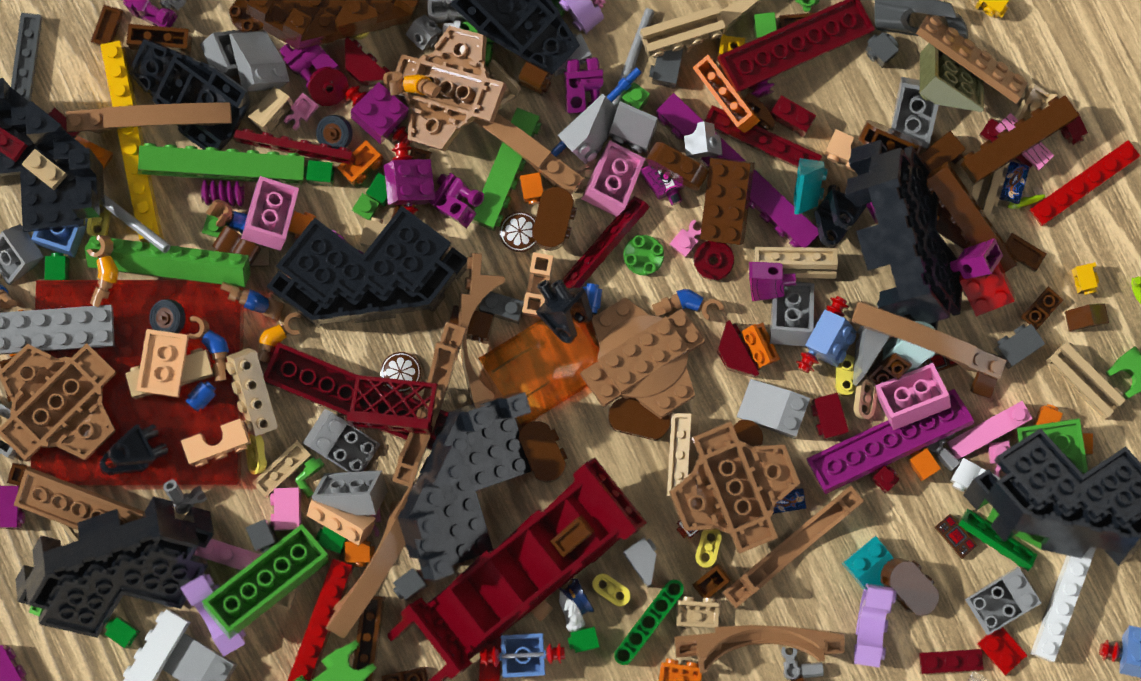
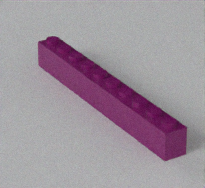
M674 93L656 111L658 121L663 126L668 125L672 129L671 133L678 140L681 138L684 140V136L694 133L697 123L703 122ZM721 138L722 156L717 157L745 161ZM702 157L700 160L709 168L710 158L712 157ZM754 169L749 207L751 209L756 208L760 212L759 216L766 223H772L778 235L781 237L785 236L790 240L789 244L791 247L808 248L819 236L818 228L802 213L799 215L794 214V206Z

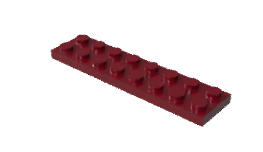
M843 0L721 54L717 59L736 93H739L873 33L875 28L860 0Z

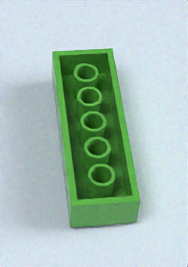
M301 524L202 601L203 608L225 635L231 639L329 562L328 554Z

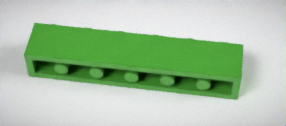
M516 108L511 123L533 138L534 134L538 135L542 123H539L540 116ZM503 142L482 191L484 200L481 205L475 207L474 211L477 214L472 220V223L495 231L496 226H501L504 218L501 215L503 209L508 208L512 198L509 197L512 189H516L519 182L517 175L519 171L523 172L527 162Z

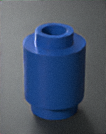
M587 283V286L582 288L586 291L592 314H597L601 305L602 289L597 284Z
M200 381L187 395L186 402L198 412L201 408L204 409L216 396L214 393L216 388L208 381L205 383Z

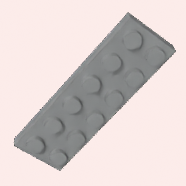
M112 305L0 312V355L17 354L27 344L44 352L81 349L86 343L91 348L115 347Z

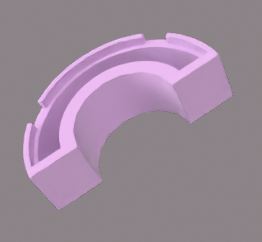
M560 0L559 2L561 7L571 14L574 20L572 23L578 31L583 30L585 34L604 19L601 9L598 5L594 7L592 0Z
M203 574L183 585L181 590L191 606H194L202 616L214 643L224 657L245 645L243 637L246 636V633L243 629L229 639L205 611L202 601L216 591L220 585H215L209 574Z
M866 584L865 587L868 589L863 590L858 613L854 664L880 667V661L885 659L886 648L883 647V633L887 632L888 629L886 615L891 612L892 603L896 601L897 591L893 590L892 587Z

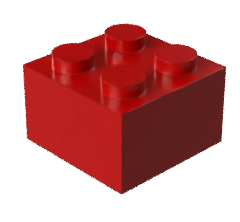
M1000 262L992 274L965 279L960 273V283L976 317L1015 302V293Z

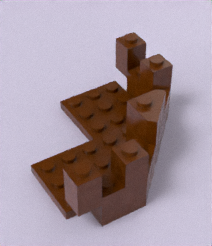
M249 0L246 14L264 23L263 30L297 50H302L314 45H322L347 37L359 36L371 31L387 29L391 26L408 24L421 0Z

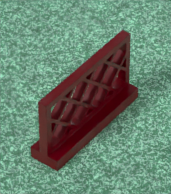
M356 375L350 413H347L346 421L353 427L431 435L438 384ZM361 381L370 382L373 386L364 394L360 391ZM383 384H390L393 389L383 396L378 388ZM404 386H410L413 392L403 398L398 390ZM424 388H431V396L423 400L418 393ZM376 390L381 398L371 405L366 397ZM397 393L401 401L391 407L386 399ZM417 395L421 403L411 409L406 402ZM363 399L370 406L363 412L356 411L357 404ZM385 402L390 409L383 414H378L374 408ZM405 404L410 411L404 416H398L395 410ZM425 406L428 410L427 419L418 418L415 412Z

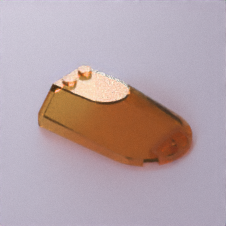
M572 317L577 336L568 344L561 341L541 319L478 358L502 396L516 392L526 393L531 412L516 417L522 428L588 387L580 372L597 362L600 349L591 320L588 324L584 322L580 324Z

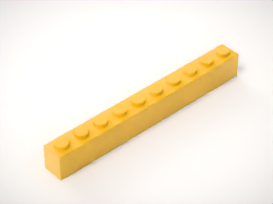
M121 41L101 44L100 47L112 107L136 105L131 75L128 73L129 66L125 46ZM141 126L117 129L134 216L163 239L151 175L138 174L139 145L144 146ZM138 234L141 242L149 243V241Z

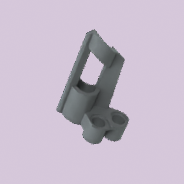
M875 0L874 14L877 30L918 36L916 32L919 27L909 26L911 13L916 12L945 17L949 27L956 29L959 35L968 39L967 26L960 14L955 12L951 3L939 0Z

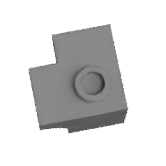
M705 121L699 122L694 133L684 136L686 156L695 159L722 156L720 135L715 134L714 124Z

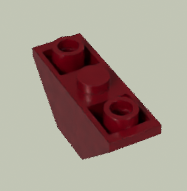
M347 37L345 39V65L348 74L362 86H373L378 82L384 85L383 76L391 71L385 66L381 68L376 63L378 60L371 53L366 54L361 50L363 47L357 40L351 41Z
M729 320L725 324L717 353L727 370L756 378L759 376L758 371L760 368L758 369L757 362L749 356L748 344L745 341H741L739 337L741 332L736 323L732 324Z

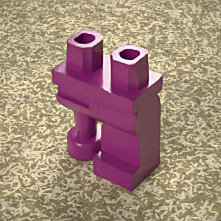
M121 0L133 16L137 18L140 16L144 21L153 26L172 27L178 18L177 14L171 9H158L150 0Z
M285 44L280 49L285 64L293 73L300 75L307 81V88L312 76L308 68L312 65L316 70L326 66L339 69V66L320 45L310 46L302 50H293L288 44Z
M597 57L586 58L587 69H580L579 59L567 60V71H564L565 109L567 113L583 112L586 109L585 91H590L591 102H588V107L600 96V88L603 86V69L600 68Z
M449 173V175L441 174L437 179L440 188L437 192L434 191L435 200L429 203L439 212L467 229L477 213L467 204L463 203L461 199L463 197L468 198L469 204L478 207L484 200V194L477 189L471 191L460 178L452 173Z

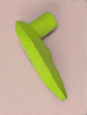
M1008 193L1005 195L1010 203L1007 208L1010 209L1022 208L1045 198V194L1023 197L1017 200L1015 196L1014 199L1010 198Z
M1138 276L1132 278L1131 285L1136 299L1141 304V277Z

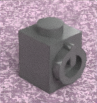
M882 32L879 36L875 34L867 41V56L871 61H876L881 68L894 58L899 51L898 42L888 33L884 34Z

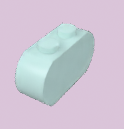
M914 321L929 328L935 329L932 325H930L927 322ZM892 337L883 346L882 360L892 354H899L912 363V366L904 373L906 374L918 369L928 358H932L935 353Z

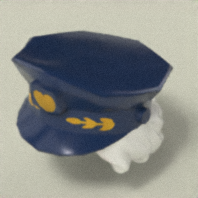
M572 578L567 588H559V604L566 618L567 630L575 632L585 626L583 615L587 612H594V609L578 578Z

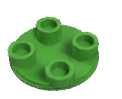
M637 235L624 248V262L628 269L635 274L643 276L653 274L663 263V246L651 236Z

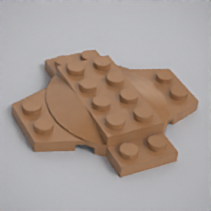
M448 26L434 46L436 49L433 53L429 55L424 54L419 59L401 55L396 71L403 74V79L405 76L421 74L429 77L432 82L442 87L439 94L434 98L408 92L397 94V96L405 98L406 103L409 104L412 110V114H409L408 124L409 141L446 151L463 126L468 125L475 119L494 123L507 84L490 79L485 68L486 36Z
M625 297L591 319L600 349L597 362L580 372V375L603 408L619 397L625 399L635 398L642 406L662 419L695 397L686 365L689 353L703 345L705 340L683 309L669 317L651 316Z
M87 343L72 358H55L27 344L0 370V380L12 401L11 417L0 427V436L26 462L41 447H58L86 461L116 432L102 404V387L117 372Z
M731 421L693 436L692 440L699 455L694 469L669 491L684 530L718 529L729 533L739 554L778 538L770 519L774 512V506L800 484L785 444L750 446L738 440Z

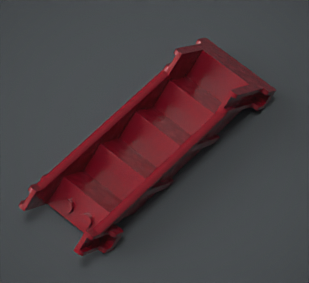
M596 458L584 463L573 473L574 482L544 511L541 512L538 509L490 554L488 551L484 552L431 601L426 604L421 597L409 604L401 612L403 619L387 634L388 639L392 642L416 623L446 662V665L429 681H445L448 677L452 679L465 671L472 664L470 659L591 563L596 562L621 538L626 540L647 524ZM583 515L595 532L563 558L551 540L575 519Z

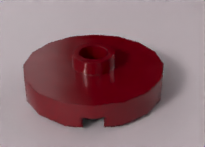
M326 66L319 68L310 77L308 91L315 103L330 107L338 104L345 98L349 85L346 76L341 70ZM332 85L330 90H326L327 86Z
M706 241L697 248L694 255V266L697 273L703 278L710 281L721 280L732 271L734 255L732 249L726 243ZM714 257L718 260V262L716 264H712L710 262V259Z

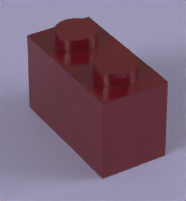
M783 95L780 96L771 111V115L776 122L803 138L816 118L815 114Z
M838 392L812 400L810 409L812 416L817 417L818 424L816 425V430L819 437L822 436L823 440L849 433Z

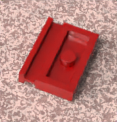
M1003 627L988 636L986 634L976 643L1003 675H1007L1028 656Z

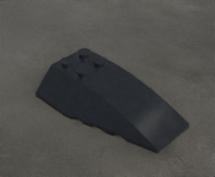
M453 0L450 3L479 33L523 59L548 71L551 75L580 46L551 0Z
M143 39L128 71L139 86L153 97L155 104L231 103L232 123L214 124L215 126L177 125L182 135L203 150H206L208 147H214L221 151L234 137L235 130L238 129L250 105L248 90L216 67L148 39Z

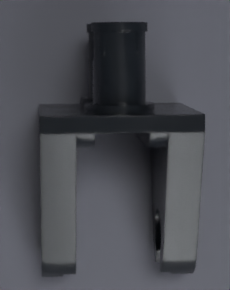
M836 185L828 186L827 196L815 210L819 238L829 248H834L839 244L867 206V204L855 207L851 200H848L846 195L841 193L839 186L835 190ZM827 234L832 235L835 240H834V241L829 240V239H828L829 237H828Z
M544 280L537 285V288L543 295L545 302L536 313L561 341L569 344L577 336L572 317L580 324L582 322L588 324L593 318L584 288H567L563 280H557L552 285L548 280Z
M139 424L133 426L101 458L99 464L101 470L110 475L143 472L157 458L168 455V448L163 449L166 446L163 442L151 448L147 441L159 436L158 429L153 431L157 427L154 424L144 429H141ZM110 458L116 467H107L105 464L106 459Z

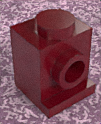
M1080 115L1073 122L1060 129L1063 138L1067 139L1072 145L1084 141L1083 138L1088 134Z
M883 466L870 480L884 493H887L900 478L897 477V472L890 466Z

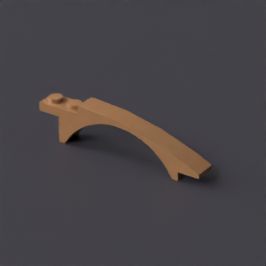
M230 102L181 103L66 111L67 132L91 131L100 134L111 130L139 126H215L214 124L232 123Z
M497 113L494 123L476 119L472 122L494 135L540 172L553 187L558 185L572 195L584 180L582 176L551 154V151Z
M471 252V256L467 257L466 268L469 269V277L465 278V290L468 291L467 293H459L458 325L467 328L460 349L472 404L486 399H494L495 394L479 380L471 366L467 351L468 326L481 300L494 288L503 284L505 277L481 274L482 254Z
M862 302L857 303L851 322L859 324L870 331L909 342L944 356L960 365L964 370L980 372L994 379L1000 380L1007 361L983 351L970 343Z
M448 321L445 324L440 341L436 343L427 380L429 383L438 384L431 424L433 427L432 432L467 329ZM425 388L423 400L431 396V388ZM425 406L420 408L416 416L427 419V408ZM409 433L399 455L392 481L409 487L413 486L431 435Z
M408 487L401 501H392L387 527L373 558L355 585L333 609L335 612L325 629L342 639L346 637L359 619L406 544L398 516L408 500L407 497L412 487Z
M850 485L724 590L722 594L736 609L820 537L848 516L864 500Z
M787 626L715 627V633L674 637L676 658L697 656L700 673H706L710 666L726 653L748 645H785L799 649L811 655L819 662L825 661V655L844 653L845 637L842 634Z

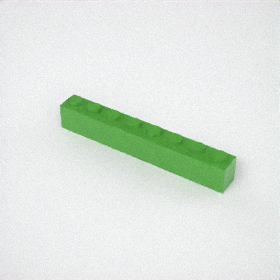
M145 143L144 146L139 145L138 174L258 182L259 177L262 176L284 184L302 185L304 156H300L298 153L280 155L279 152L273 151L267 152V154H260L256 150H248L247 153L239 152L237 149L218 151V148L208 147L206 150L198 149L195 146L177 148L176 145L171 144L164 147H156V144Z
M91 236L84 248L87 266L90 268H98L96 262L98 257H92L86 251L88 249L100 250L101 244L96 240V236ZM111 238L114 247L109 256H112L118 271L215 284H222L224 281L238 287H245L251 275L249 255L171 246L168 252L163 253L151 243Z

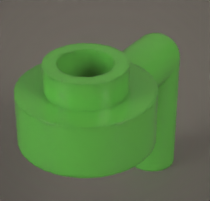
M315 457L304 464L306 467L303 472L295 478V482L307 498L312 497L314 492L305 480L325 466L320 458L315 459Z

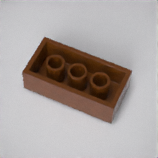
M719 157L710 158L700 240L735 245L744 244L755 162Z

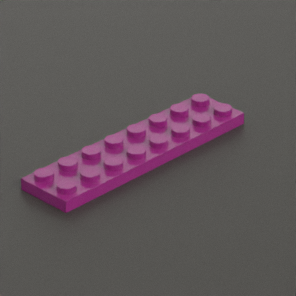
M956 390L948 391L951 404L949 409L896 430L892 429L889 420L807 458V463L824 493L828 494L883 466L889 465L973 425L974 419Z

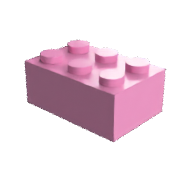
M260 176L255 186L241 239L281 251L287 237L299 188Z
M933 363L903 374L899 379L893 378L875 385L878 400L893 430L951 408L949 394Z

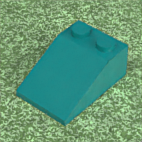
M799 159L793 196L794 214L799 215L817 207L819 200H823L824 188L821 185L822 180H826L828 168H824V161Z
M874 536L841 564L864 590L868 589L865 587L866 584L884 586L881 583V571L884 565L894 558L880 540Z

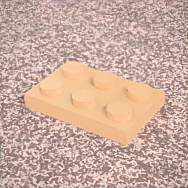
M146 330L136 388L137 392L179 398L189 340L188 335Z

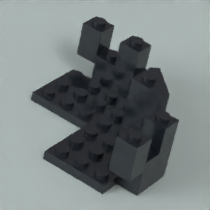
M0 78V128L27 145L16 162L0 153V176L20 174L23 231L33 232L86 226L85 218L100 217L99 205L105 204L103 165L90 148H85L69 135L61 124L34 102H29L10 87L4 78ZM34 149L67 174L55 190L51 189L23 167L22 163Z
M878 140L851 149L849 165L858 176L847 180L845 195L855 207L872 202L878 221L877 225L856 231L867 271L890 265L896 284L895 288L880 291L877 307L911 321L929 323L937 330L938 321L950 318V313L952 316L961 314L963 288L960 283L961 272L953 273L950 267V262L958 258L936 230L939 207L937 199L939 197L935 192L932 193L926 185L927 174L931 171L913 146L905 148V151L902 148L889 151L883 142Z
M403 206L392 217L364 255L314 217L276 265L281 271L277 272L266 287L318 328L322 324L348 320L361 323L396 318V314L422 310L434 312L446 297L444 293L455 279L459 280L467 270V258L452 247L444 259L440 261V258L451 246V242Z
M525 392L511 393L496 399H486L448 413L445 419L446 422L433 444V449L429 457L426 458L420 470V475L407 497L408 500L398 516L410 558L418 559L424 579L435 581L454 574L452 565L480 556L486 551L491 552L494 550L476 491L531 472L528 459L519 441L520 433L515 419L518 416L531 412Z
M1040 428L995 458L994 461L1007 475L998 480L988 469L975 477L963 494L976 510L989 503L999 515L991 527L1004 542L1019 532H1025L1045 537L1041 542V550L1082 558L1090 547L1105 549L1104 551L1118 566L1131 558L1141 546V462L1127 447H1124L1085 474H1082Z
M153 496L145 510L146 517L122 525L118 509L78 522L80 540L61 546L60 540L40 536L32 550L34 567L23 565L15 579L17 601L44 609L38 618L39 625L98 638L123 595L181 609L187 600L181 587L203 575L208 567L207 559L195 557L193 554L198 546L206 548L214 535L210 511L191 506L185 518L181 520L175 518L173 501Z

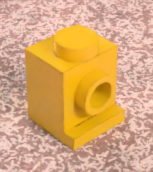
M979 0L975 8L977 10L980 7L983 8L984 13L990 17L994 16L997 18L999 16L1002 18L1009 9L1006 6L1009 0Z
M722 34L718 56L733 50L730 45H737L739 47L746 44L745 38Z
M1096 262L1072 269L1077 293L1084 292V295H1090L1097 292L1096 288L1098 287L1097 284H1099V277L1097 272L1093 270L1096 267Z

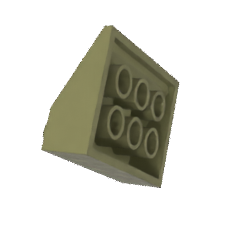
M928 43L920 52L919 94L922 98L936 105L982 112L984 110L983 80Z

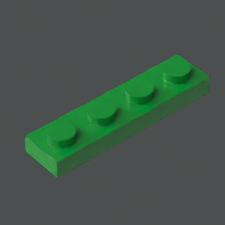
M970 509L965 511L958 524L959 526L979 538L983 543L997 550L1001 555L1015 562L1018 566L1027 571L1032 568L1037 557L1036 553L1012 537L1004 542L992 529L991 523Z

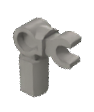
M954 434L925 447V449L928 448L931 454L935 453L937 455L936 458L950 471L961 461L946 447L943 448L942 446L945 444V439L951 438Z
M173 479L163 485L169 499L173 501V506L178 514H185L195 503H202L207 500L200 486L195 487L189 494H183L177 482Z
M782 647L781 655L786 661L783 662V674L787 680H795L798 676L803 678L824 676L822 662L801 664V667H798V662L795 661L797 649L793 648V654L787 655L785 647Z

